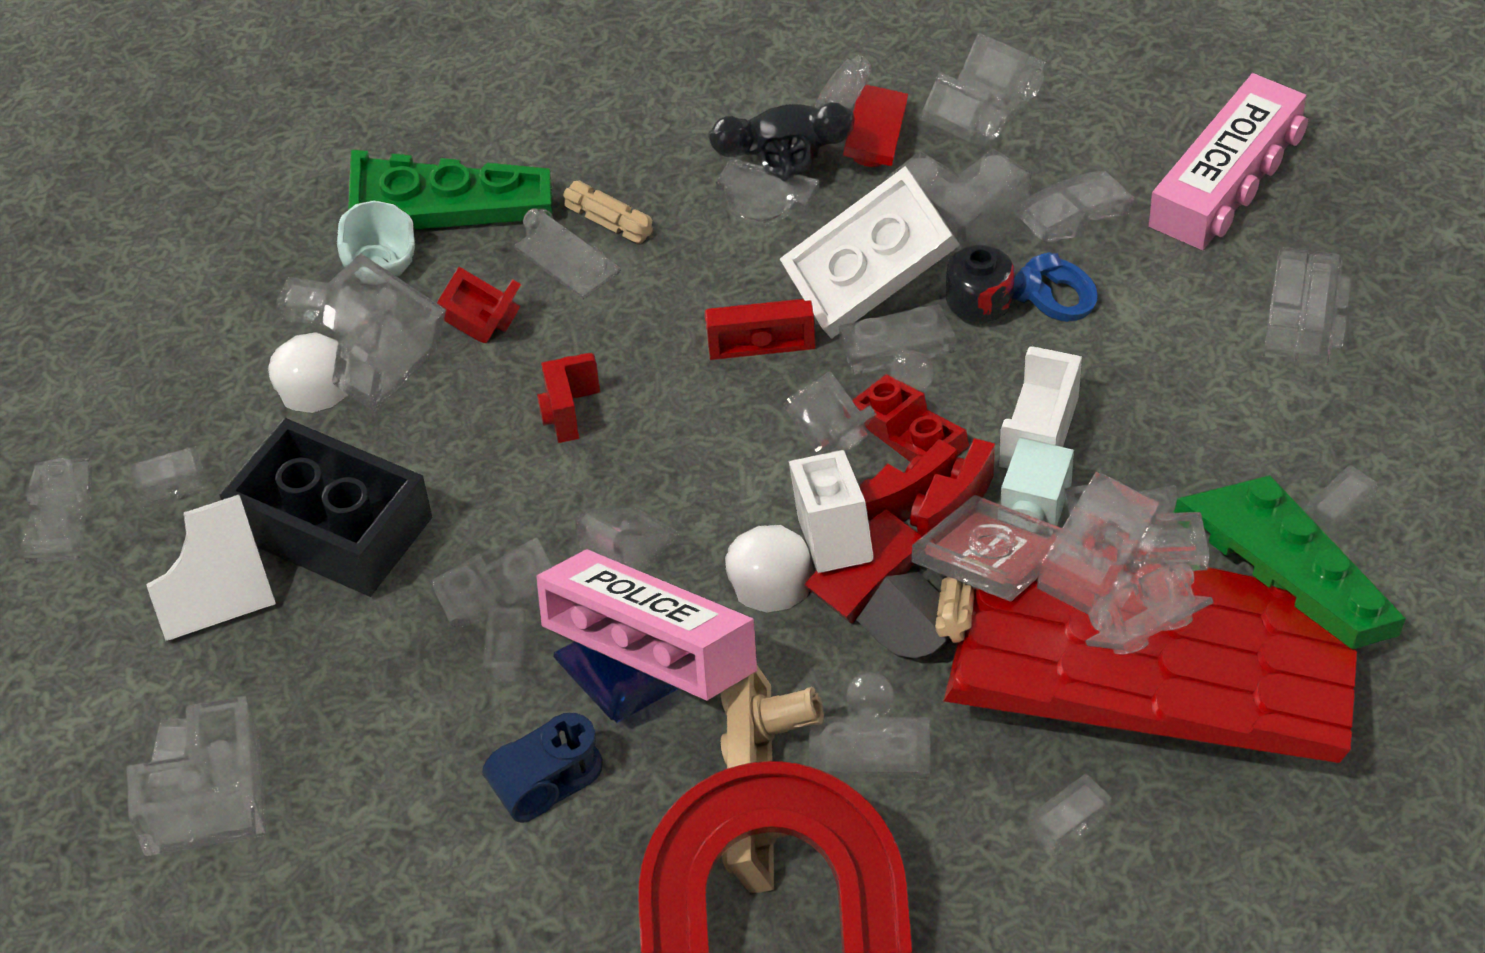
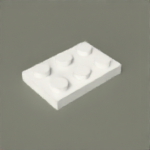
M905 166L781 257L780 261L804 300H812L815 318L832 339L959 247L960 244L913 174Z

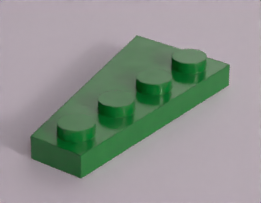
M351 149L348 210L355 204L369 201L394 204L410 216L413 221V229L553 218L552 180L549 168L486 163L481 169L466 168L461 164L460 160L441 158L439 164L434 165L414 163L412 155L392 153L389 160L369 158L368 151Z
M1270 475L1177 498L1173 516L1187 527L1196 522L1211 533L1209 543L1227 556L1235 551L1254 565L1252 575L1269 588L1274 586L1292 593L1297 597L1294 607L1351 649L1400 636L1406 618Z

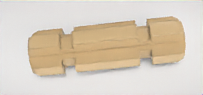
M580 180L573 181L570 187L565 189L563 194L565 198L564 204L574 212L581 215L585 211L586 218L617 234L624 231L622 236L637 244L643 243L647 236L652 234V218L636 209H633L631 213L632 207L599 190H595L593 193L594 188Z
M949 573L947 578L943 579L941 583L937 611L938 617L936 618L935 628L939 637L950 636L952 642L956 643L964 640L965 630L971 628L976 584Z

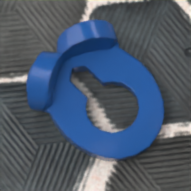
M1048 252L1030 259L1025 264V267L1021 268L1014 278L1013 299L1024 304L1027 300H1031L1047 316L1068 322L1082 319L1092 312L1097 302V289L1092 279L1082 269L1060 259L1058 253ZM1041 275L1047 276L1056 284L1063 283L1073 287L1079 296V303L1072 307L1062 306L1057 303L1052 296L1051 288L1041 281Z

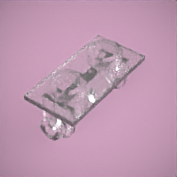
M533 208L524 216L523 224L526 226L527 236L516 243L514 248L580 298L585 299L621 273V268L607 259L602 249L596 246H589L556 222L548 210Z
M1168 562L1162 567L1138 578L1144 600H1141L1137 584L1131 583L1097 599L1094 603V608L1089 611V619L1093 627L1100 631V633L1085 640L1087 646L1113 649L1115 654L1136 652L1149 644L1148 637L1159 631L1174 630L1193 621L1192 614L1214 603L1212 597L1193 595L1191 584L1194 582V573L1186 563Z

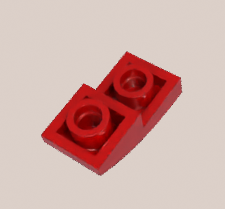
M861 83L853 110L855 117L854 128L846 139L843 156L851 157L856 163L867 167H879L882 164L892 166L909 94Z
M887 374L848 403L850 412L862 425L910 462L916 455H924L938 439L957 449V456L970 446L966 429L929 411L923 392Z
M974 438L966 458L958 457L955 460L950 477L935 474L927 494L918 493L911 511L910 525L917 527V533L929 541L930 546L926 551L934 548L953 534L969 518L981 502L994 477L995 443Z
M938 439L924 455L918 454L911 460L905 473L887 463L873 479L868 478L864 480L859 487L865 499L868 522L886 509L901 521L909 519L918 493L927 494L934 475L950 477L953 465L957 459V449Z
M887 509L868 522L873 550V560L871 562L818 573L816 570L805 583V586L811 593L850 624L862 613L887 576L906 574L930 546L928 540Z

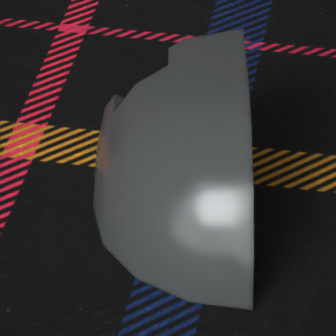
M919 572L887 576L857 618V621L878 643L899 656L918 658L937 652L952 641L950 636L939 637L936 632L935 625L936 618L938 617L940 593Z

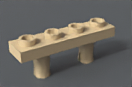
M757 665L756 672L721 692L722 705L727 715V733L721 736V751L727 769L746 763L772 761V740L775 734L810 725H821L824 720L823 706L818 693H815L814 687L771 697V684ZM761 833L738 841L721 855L726 870L730 874L734 873L749 893L774 890L773 844L776 838L788 835L782 833Z

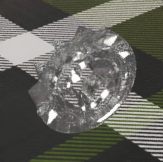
M857 55L852 60L846 59L836 69L822 89L815 108L820 109L824 104L835 102L840 103L847 109H852L854 102L861 95L863 87L868 82V77L871 74V63L862 55Z

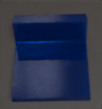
M576 641L554 652L553 655L556 661L611 721L614 720L616 723L679 689Z

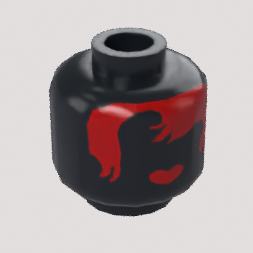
M973 245L955 253L948 262L946 271V301L950 310L959 318L974 323L990 322L1006 314L1013 303L1015 268L1010 257L1000 249L988 245Z

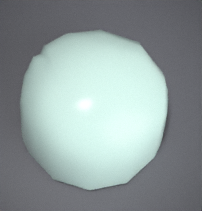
M369 201L355 204L342 215L338 225L337 247L343 266L352 275L363 280L381 282L399 277L413 261L412 257L415 250L413 221L410 216L390 203Z

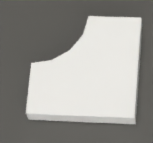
M239 495L184 512L186 537L180 557L166 574L146 584L165 641L276 604Z

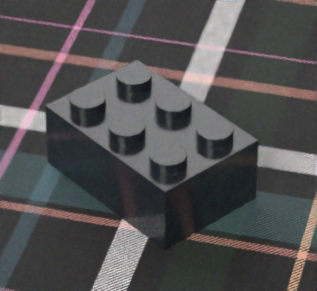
M287 418L281 421L219 494L221 500L236 495L240 496L258 548L369 597L373 595L433 518L423 475Z

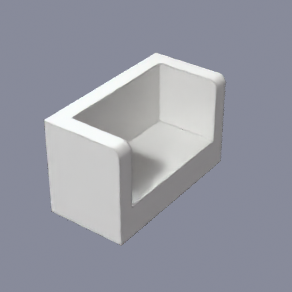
M1033 346L1028 348L1025 356L1024 384L1012 419H1005L1001 427L999 467L1009 468L1019 437L1063 447L1079 398L1082 356Z
M844 450L789 461L799 523L817 572L821 573L871 562L873 560V550L866 503Z

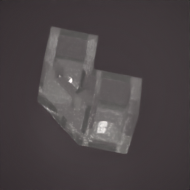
M978 32L959 78L939 72L919 119L964 140L987 147L1023 109L1029 99L1038 93L1043 83L1044 73L1042 70L1046 61Z

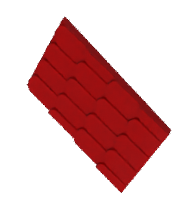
M1083 547L1080 553L1057 548L1062 551L1010 597L976 585L973 613L971 615V628L965 630L964 640L957 644L943 702L1340 763L1351 750V728L1355 692L1353 688L1355 687L1357 651L1345 645L1294 607L1297 597L1292 593L1274 586L1269 588L1256 577L1196 564H1185L1181 567H1175Z

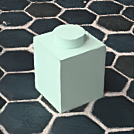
M1019 437L1001 487L1000 521L1012 523L1015 527L1024 531L1042 530L1055 533L1072 482L1074 450Z

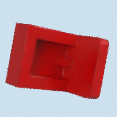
M459 266L435 304L431 314L475 340L487 343L495 328L505 333L521 305L512 300L521 284L512 279L503 293Z
M593 353L567 356L541 363L546 392L537 394L543 426L554 425L558 443L579 439L573 398L600 393L597 363Z

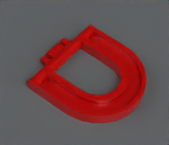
M762 761L730 767L715 773L685 792L671 806L655 829L646 848L639 878L638 901L641 953H709L706 887L710 873L717 860L728 848L744 838L761 833H782L799 838L815 848L826 860L837 884L842 953H912L906 876L900 851L892 833L875 808L860 793L840 779L819 769L783 761Z

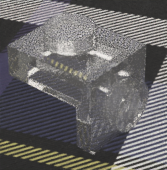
M831 371L790 396L783 404L819 455L826 454L836 447L839 450H844L845 453L856 447L869 436L865 427L877 415L870 405L859 411Z

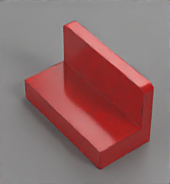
M796 299L706 309L704 312L710 360L815 349L812 300Z

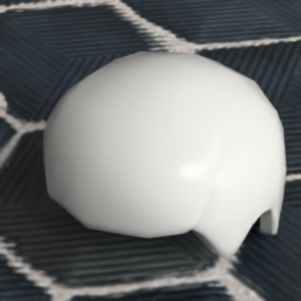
M316 332L294 336L279 346L271 356L268 366L273 388L280 395L285 407L296 411L313 413L331 408L348 396L354 382L351 364L340 343Z
M782 525L757 526L739 535L728 548V553L725 557L728 579L735 589L738 601L745 606L763 612H773L789 609L808 596L810 591L805 586V583L814 574L810 551L800 535Z

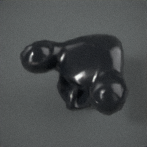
M835 102L824 104L820 109L803 104H786L770 108L750 120L740 119L735 116L722 117L713 125L712 130L708 133V138L712 148L719 155L724 157L757 155L764 171L768 175L780 178L783 182H786L792 176L805 173L812 166L813 158L818 157L820 147L827 144H837L846 140L854 128L855 117L850 109Z

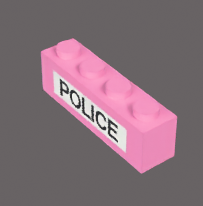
M1252 73L1153 190L1149 227L1200 250H1204L1215 235L1223 237L1230 228L1235 210L1239 205L1248 206L1252 202L1261 178L1265 174L1272 176L1282 161L1286 147L1289 144L1296 146L1304 136L1308 125V118L1303 116L1306 94Z
M588 549L536 576L542 627L706 701L757 671L754 619Z

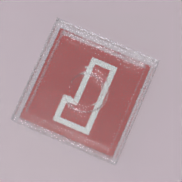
M973 495L912 545L911 562L1012 601L1070 550L1072 532Z

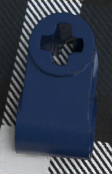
M578 713L560 714L517 741L501 746L485 761L482 775L516 822H529L547 812L554 804L590 785L599 777L602 771L603 760L599 750L595 747L596 733L593 724L584 715ZM561 731H564L567 743L562 744L559 735ZM582 759L585 765L584 772H581L579 761Z

